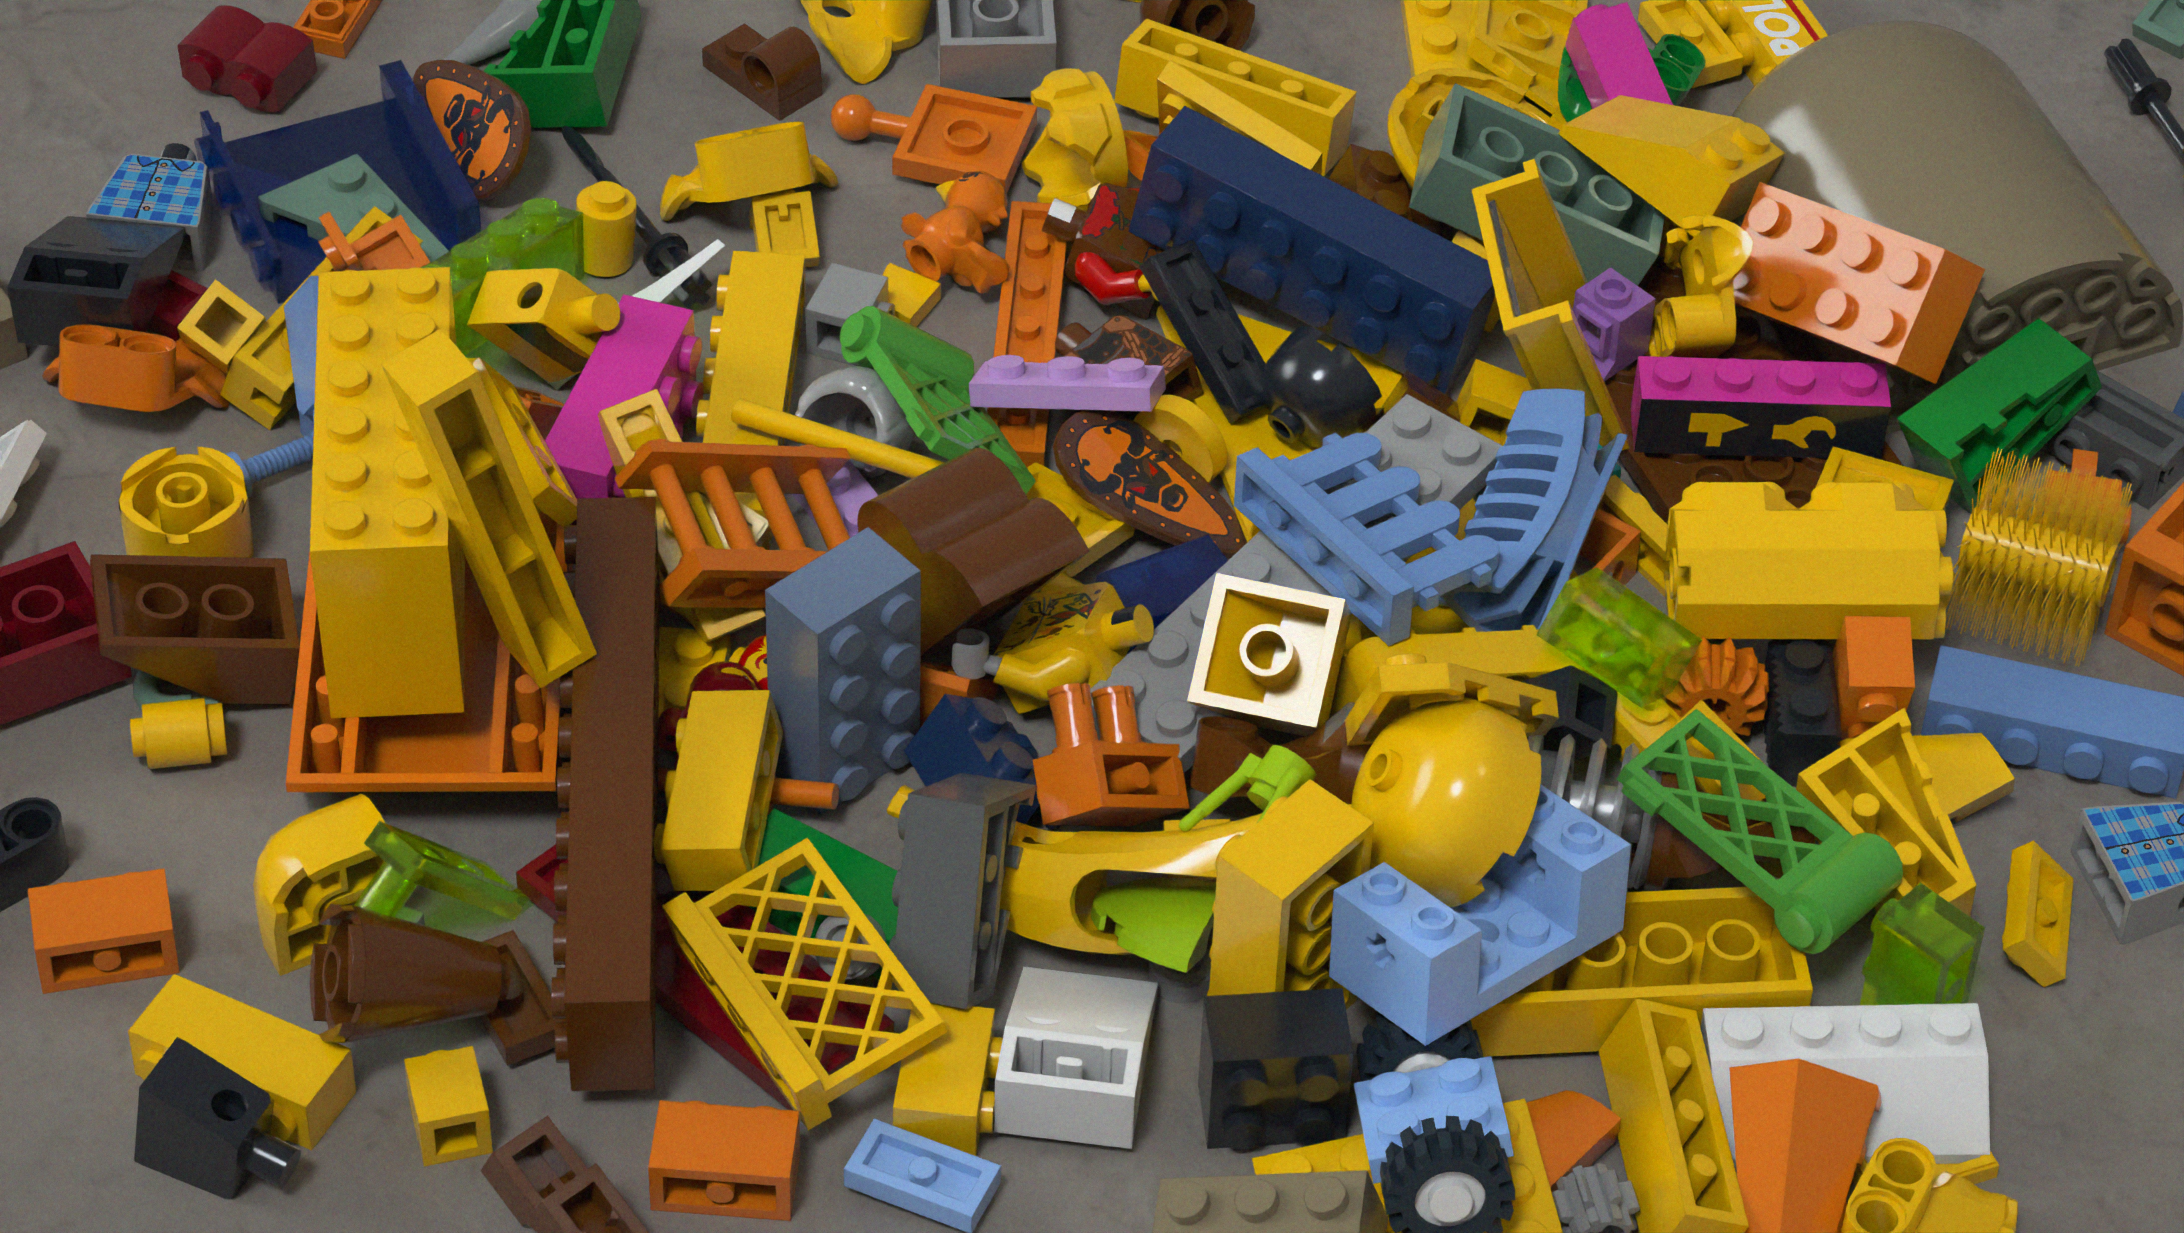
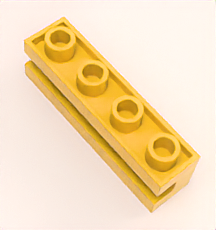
M374 206L345 238L351 244L392 220V218ZM413 234L421 246L423 240ZM327 257L234 355L220 393L222 397L268 430H271L296 402L284 306L310 276H319V272H335Z

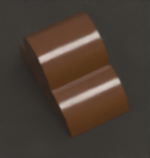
M973 448L863 503L859 509L857 519L858 533L869 527L921 570L920 661L956 643L959 630L965 628L981 630L1001 620L1090 552L1079 531L1064 512L1046 499L1032 498L1028 500L1021 485L1009 468L997 456L983 448Z

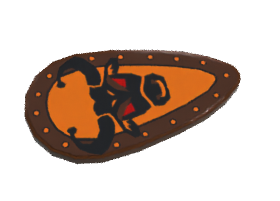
M434 60L423 63L416 70L412 85L414 105L419 124L432 153L443 173L459 193L475 201L493 200L510 187L520 173L527 156L531 134L528 107L520 94L504 81L476 67L455 60Z
M1088 410L1075 413L1059 428L1053 444L1056 466L1067 485L1088 503L1135 529H1139L1160 540L1191 552L1230 559L1247 543L1237 515L1226 500L1192 466L1183 461L1182 457L1166 443H1162L1154 434L1139 423L1116 412Z

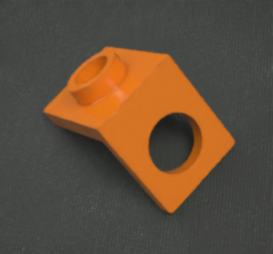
M1600 509L1595 514L1579 555L1596 563L1591 570L1590 578L1608 577L1609 573L1612 572L1611 579L1626 585L1636 574L1641 531Z

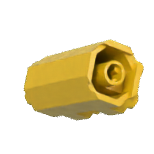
M1696 482L1684 489L1682 501L1669 509L1666 537V562H1669V580H1666L1665 583L1668 636L1673 639H1702V636L1706 639H1727L1728 637H1731V639H1837L1845 616L1910 617L1912 639L1944 638L1946 612L1944 601L1939 600V596H1950L1953 586L1951 557H1940V548H1944L1946 543L1947 523L1945 510L1926 509L1914 499L1913 490L1901 482H1826L1813 489L1811 501L1799 509L1785 499L1784 489L1773 482Z

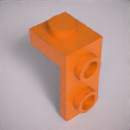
M329 211L318 217L328 234L327 237L318 241L329 259L334 271L433 268L401 214L351 244L348 243Z

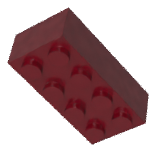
M76 541L0 567V725L132 677L130 666L100 655L90 565Z

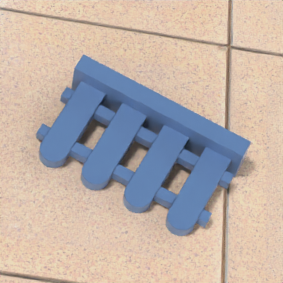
M1333 433L1323 438L1321 448L1289 460L1284 455L1271 460L1258 447L1238 455L1236 461L1234 506L1334 597L1345 599L1351 612L1388 646L1410 637L1413 607L1419 605L1426 612L1439 606L1440 595L1470 582L1474 583L1478 588L1492 582V572L1497 569L1499 562L1500 546L1497 541L1484 535H1473L1459 541L1455 535L1459 528L1460 511L1454 504L1437 500L1419 506L1415 501L1419 497L1420 476L1415 470L1396 466L1380 472L1376 468L1380 464L1382 447L1377 437L1368 433H1355L1341 438L1337 433ZM1352 478L1358 481L1331 494H1327L1324 491ZM1391 512L1396 515V517L1369 529L1363 526V524ZM1429 547H1433L1436 550L1408 564L1402 560Z

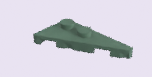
M358 154L258 196L260 215L265 220L274 223L281 215L306 224L308 236L317 240H322L328 236L318 218L328 211L345 237L374 206L392 219L401 214L412 233L423 240L421 248L433 268L450 267L451 282L454 284L455 290L458 291L467 287L466 269Z

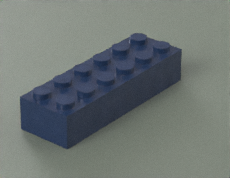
M1186 106L1182 108L1151 145L1128 232L1165 251L1194 239L1215 277L1403 374L1408 370L1444 394H1446L1475 355L1495 298L1488 260Z

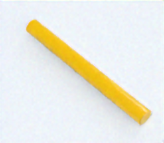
M737 399L732 409L731 420L734 423L804 445L813 444L817 447L846 448L852 460L912 479L945 463L745 399Z

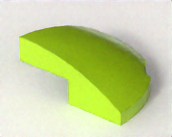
M1151 878L1118 883L1098 890L1093 899L1091 919L1098 930L1104 931L1108 915L1116 922L1114 934L1118 937V946L1154 963L1187 973L1206 954L1210 929L1214 924L1212 907L1215 901L1216 882L1189 878Z

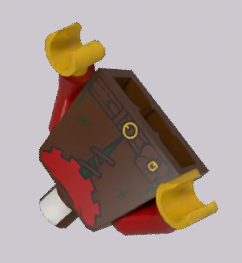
M1110 183L1100 184L1087 211L1054 198L1042 232L1073 244L1064 269L1067 278L1082 285L1099 303L1104 305L1116 304L1134 315L1147 320L1155 300H1159L1139 266L1149 257L1165 250L1128 232L1140 188H1125Z

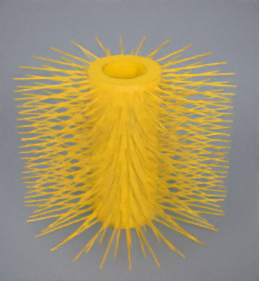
M1998 447L1991 470L1994 452L1992 454L1985 484L1988 462L1986 464L1980 502L1981 478L1979 479L1977 505L1974 508L1972 499V513L1968 523L1964 522L1966 529L1962 543L1957 546L1960 547L1958 561L1953 570L1957 564L1959 568L1953 578V582L1957 574L1958 577L1945 607L1946 610L1954 592L1946 615L1947 619L1952 606L1946 630L1954 609L1949 630L1951 629L1958 604L1954 625L1956 620H1959L1965 605L1958 627L1959 631L1966 611L1960 634L1962 633L1968 613L1965 632L1973 604L1970 621H1972L1976 606L1978 607L1970 630L1972 629L1977 612L1978 616L1971 637H1973L1978 618L1979 622L1975 638L1982 614L1980 632L1986 611L1987 618L1983 628L1991 611L1983 637L1985 638L1991 620L1986 641L1993 623L1991 639L1997 614L1996 629L2003 613L1996 635L1997 637L2003 622L1997 644H1999L2004 628L2000 644L2002 645L2007 623L2008 628L2005 639H2007L2011 620L2012 628L2009 635L2016 621L2009 644L2011 645L2016 630L2011 648L2013 649L2018 629L2019 633L2015 646L2018 643L2022 624L2021 638L2029 622L2022 642L2023 645L2028 632L2023 651L2029 638L2026 652L2028 651L2034 630L2032 647L2036 628L2038 627L2035 643L2042 629L2035 651L2037 652L2041 640L2037 655L2039 656L2042 643L2041 654L2043 653L2048 630L2049 635L2046 645H2048V641L2055 629L2048 649L2049 652L2054 639L2049 659L2055 645L2052 659L2054 658L2057 644L2056 654H2058L2063 634L2064 643L2061 650L2066 639L2067 642L2061 660L2067 647L2063 662L2065 663L2068 650L2067 661L2069 659L2073 641L2072 652H2074V647L2077 646L2081 636L2074 657L2075 659L2078 653L2075 666L2079 659V667L2083 651L2082 661H2084L2089 637L2088 650L2090 649L2095 620L2096 634L2100 607H2102L2103 613L2104 603L2109 593L2115 570L2118 567L2119 550L2124 543L2120 547L2118 544L2128 524L2127 522L2122 531L2131 507L2130 504L2127 510L2132 491L2128 502L2127 498L2132 484H2130L2127 493L2128 482L2124 498L2125 487H2123L2119 507V493L2113 505L2119 486L2118 483L2114 494L2117 479L2112 495L2111 491L2114 480L2108 500L2109 488L2107 489L2106 498L2104 497L2101 502L2107 485L2105 484L2101 495L2106 478L2104 477L2100 489L2102 475L2098 490L2099 480H2097L2091 504L2093 486L2087 499L2093 479L2092 476L2088 487L2091 472L2087 484L2088 473L2086 474L2080 497L2083 481H2081L2080 490L2075 495L2081 478L2079 477L2075 488L2080 471L2078 470L2074 482L2076 468L2070 490L2072 473L2065 495L2067 479L2062 492L2061 489L2068 469H2066L2060 486L2065 465L2058 484L2062 466L2060 467L2055 489L2056 474L2050 489L2049 487L2055 472L2054 470L2048 485L2054 464L2052 463L2047 479L2050 461L2044 483L2046 466L2040 488L2038 489L2042 474L2040 473L2035 486L2042 464L2040 462L2035 477L2040 459L2038 458L2033 474L2036 459L2034 460L2028 486L2030 467L2023 485L2029 466L2028 463L2021 481L2028 458L2027 456L2020 476L2025 454L2023 455L2017 477L2020 459L2018 461L2015 478L2012 483L2016 466L2013 469L2010 480L2009 476L2016 455L2014 456L2010 471L2009 467L2014 451H2012L2006 471L2010 452L2008 453L2001 480L2004 456H2002L1996 475L1995 472L2002 449L1994 470ZM2001 463H2002L2001 472H2000V475H1999L1998 480H1997V475H1998V472H1999V469H2000V466H2001ZM2116 504V509L2112 517V513ZM1962 601L1961 611L1958 616L1959 607Z

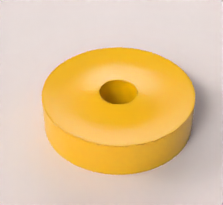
M1161 395L1151 412L1140 411L1133 420L1154 434L1162 443L1164 442L1182 457L1183 461L1192 466L1208 483L1226 465L1227 448L1219 428L1201 408L1187 399L1175 395Z

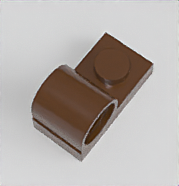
M744 23L702 48L703 67L779 121L822 96L819 53L811 38L803 30L795 26L788 27L773 37L766 39Z

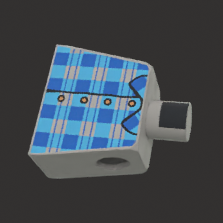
M179 143L166 145L160 157L141 154L124 156L88 208L86 217L185 227L186 234L172 268L204 271L213 213L208 166L202 161H197L195 153L189 147Z
M2162 802L2082 808L2071 854L2120 945L2134 942L2184 923V804L2181 802Z

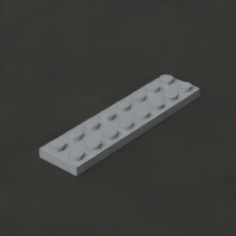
M1408 394L1366 432L1377 437L1381 442L1380 464L1376 467L1380 472L1392 467L1403 466L1411 468L1419 474V497L1415 501L1419 506L1431 501L1441 500L1454 504L1460 510L1486 485V477L1489 471L1494 470L1497 463L1495 456L1499 447H1502L1501 444ZM1352 478L1324 491L1327 494H1331L1358 481ZM1391 512L1363 524V526L1369 529L1396 517V515ZM1261 530L1154 629V635L1150 642L1137 645L1112 668L1111 676L1107 681L1099 680L1090 689L1091 694L1097 689L1110 686H1133L1135 711L1142 742L1179 744L1180 752L1178 758L1182 761L1184 773L1193 764L1198 721L1208 716L1229 717L1190 704L1187 701L1216 573L1334 597ZM1411 556L1404 558L1402 560L1406 562ZM1092 700L1091 706H1092V712H1093L1094 723H1096V724L1098 725V723H1097V717H1096V712L1094 711V705H1093V700Z

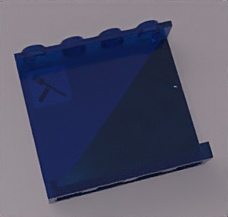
M402 60L379 65L382 91L381 102L224 142L219 122L214 123L208 110L200 112L202 137L195 138L194 140L198 161H202L208 166L209 171H213L212 181L216 198L222 209L230 207L232 210L230 217L237 242L240 246L249 244V258L254 276L258 283L267 281L278 304L285 302L327 256L318 243L320 240L308 236L306 224L282 215L274 223L265 220L260 215L258 196L355 154L362 158L453 256L483 248L479 202Z

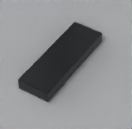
M1194 239L1149 257L1139 268L1186 349L1193 354L1197 368L1229 423L1231 424L1267 408L1262 391V376L1266 363Z

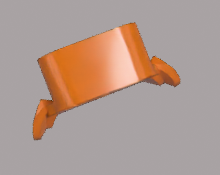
M88 324L70 326L61 330L59 356L52 361L42 375L43 380L50 383L59 378L58 391L62 397L68 400L143 412L162 411L172 408L193 396L204 399L215 408L228 407L230 403L220 395L227 374L183 342L181 337L174 341L163 335Z

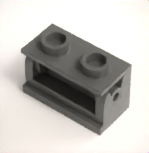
M2097 371L2102 388L2048 441L2046 452L2068 465H2071L2073 449L2098 452L2096 477L2103 475V478L2122 480V491L2123 487H2125L2123 496L2129 482L2127 493L2130 484L2132 485L2128 498L2132 491L2130 500L2149 510L2184 476V418Z

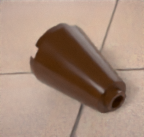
M330 904L322 914L319 925H331L327 944L314 943L310 969V999L313 1020L326 1021L329 1030L319 1034L322 1041L342 1044L488 1015L495 1010L498 1001H504L508 995L510 988L509 964L506 960L500 959L499 952L493 945L352 904Z

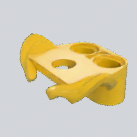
M800 0L808 14L809 25L813 33L829 50L842 70L854 81L861 84L874 80L885 69L893 51L914 46L921 41L932 0ZM828 6L839 7L848 11L851 16L845 18L836 17L827 13L823 8Z
M804 122L779 123L712 136L695 142L698 165L693 171L685 176L671 174L667 180L660 201V216L662 220L670 221L678 210H685L695 201L707 203L725 202L819 182L829 188H833L838 185V179L834 171L823 160L814 154H809Z
M1691 215L1681 219L1683 229L1676 228L1666 233L1668 244L1672 245L1668 249L1669 258L1677 261L1682 267L1686 296L1664 298L1654 307L1648 348L1650 356L1717 358L1735 342L1736 313L1733 280L1749 260L1753 241L1745 230L1733 222L1712 215ZM1685 230H1699L1701 232L1689 241Z
M1894 1138L1881 1143L1874 1151L1848 1200L1841 1233H2016L2018 1201L2003 1194L1985 1191L1965 1178L1943 1171L1937 1179H1934L1936 1162L1929 1149L1915 1140Z

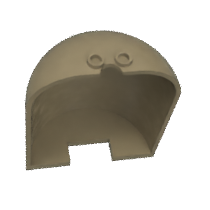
M1882 21L1851 27L1821 38L1785 59L1750 90L1731 115L1763 129L1768 134L1770 142L1785 152L1767 185L1944 248L1985 269L1936 384L1886 365L1891 402L1886 434L1901 430L1897 420L1900 415L2038 318L2091 357L2097 371L2179 347L2183 328L2182 303L2173 290L2169 279L2014 72L1989 48L1971 37L1941 25L1918 21ZM1746 213L1730 222L1741 227ZM1807 335L1826 362L1882 364Z

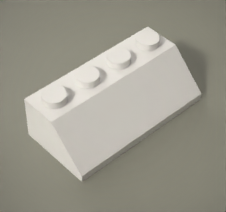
M1978 1003L1703 1008L1701 1032L1734 1168H1736L1729 1067L1798 1058L1878 1085L1882 1103L1879 1112L1874 1111L1865 1138L1867 1151L1864 1158L1867 1163H1869L1874 1151L1881 1143L1894 1138H1907L1926 1146L1933 1154L1936 1164H1958L1978 1158L1980 1155H1990L1988 1052Z

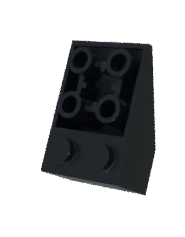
M75 216L65 217L24 247L7 289L18 343L60 347L61 330L70 326L85 324L147 332L185 237V227Z

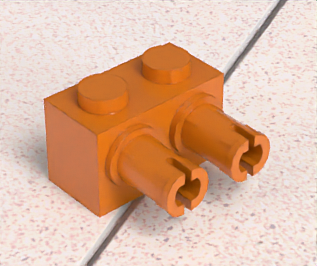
M1080 683L1053 687L1047 691L1053 715L1057 747L1052 750V754L1033 760L1037 798L1040 804L1043 825L1134 826L1190 809L1182 761L1178 758L1180 752L1179 744L1142 742L1135 711L1133 686H1110L1097 689L1090 694L1089 684L1084 683L1080 685ZM1092 700H1093V705H1094V711L1096 712V717H1097V723H1098V729H1099V735H1100V739H1099V740H1098V736H1097V731L1095 730V724H1094V718H1093V712H1092V706H1091Z

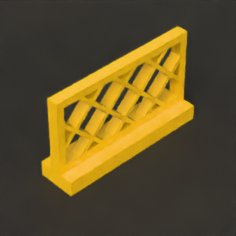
M808 838L695 903L692 902L685 892L662 905L676 945L792 1109L799 1111V1119L808 1131L832 1117L828 1106L829 1102L947 1033L943 1019ZM805 865L815 876L809 896L777 892L781 879ZM825 891L831 899L823 898ZM736 905L757 907L750 930L722 927L716 917ZM772 909L803 913L796 936L765 932ZM817 915L847 919L849 923L843 942L810 938ZM858 937L861 938L864 944H857ZM737 946L745 947L743 954L739 951ZM759 949L791 953L784 976L754 972L753 966ZM805 954L837 958L830 982L798 978ZM851 960L881 965L883 969L877 988L844 984ZM892 983L895 984L899 991L891 990ZM770 992L778 993L776 1001ZM792 995L825 999L817 1023L788 1019L786 1013ZM839 1001L871 1005L864 1029L831 1025ZM885 1007L914 1010L921 1019L920 1022L900 1034L878 1031ZM803 1039L812 1040L810 1048ZM826 1042L859 1046L855 1060L831 1075L826 1072L820 1063Z

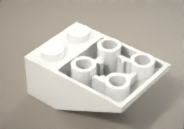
M1023 967L1005 1025L996 1072L994 1132L1132 1149L1158 983Z

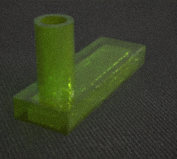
M379 821L364 844L382 858L384 862L354 905L396 917L416 887L420 885L515 920L529 898L487 862Z

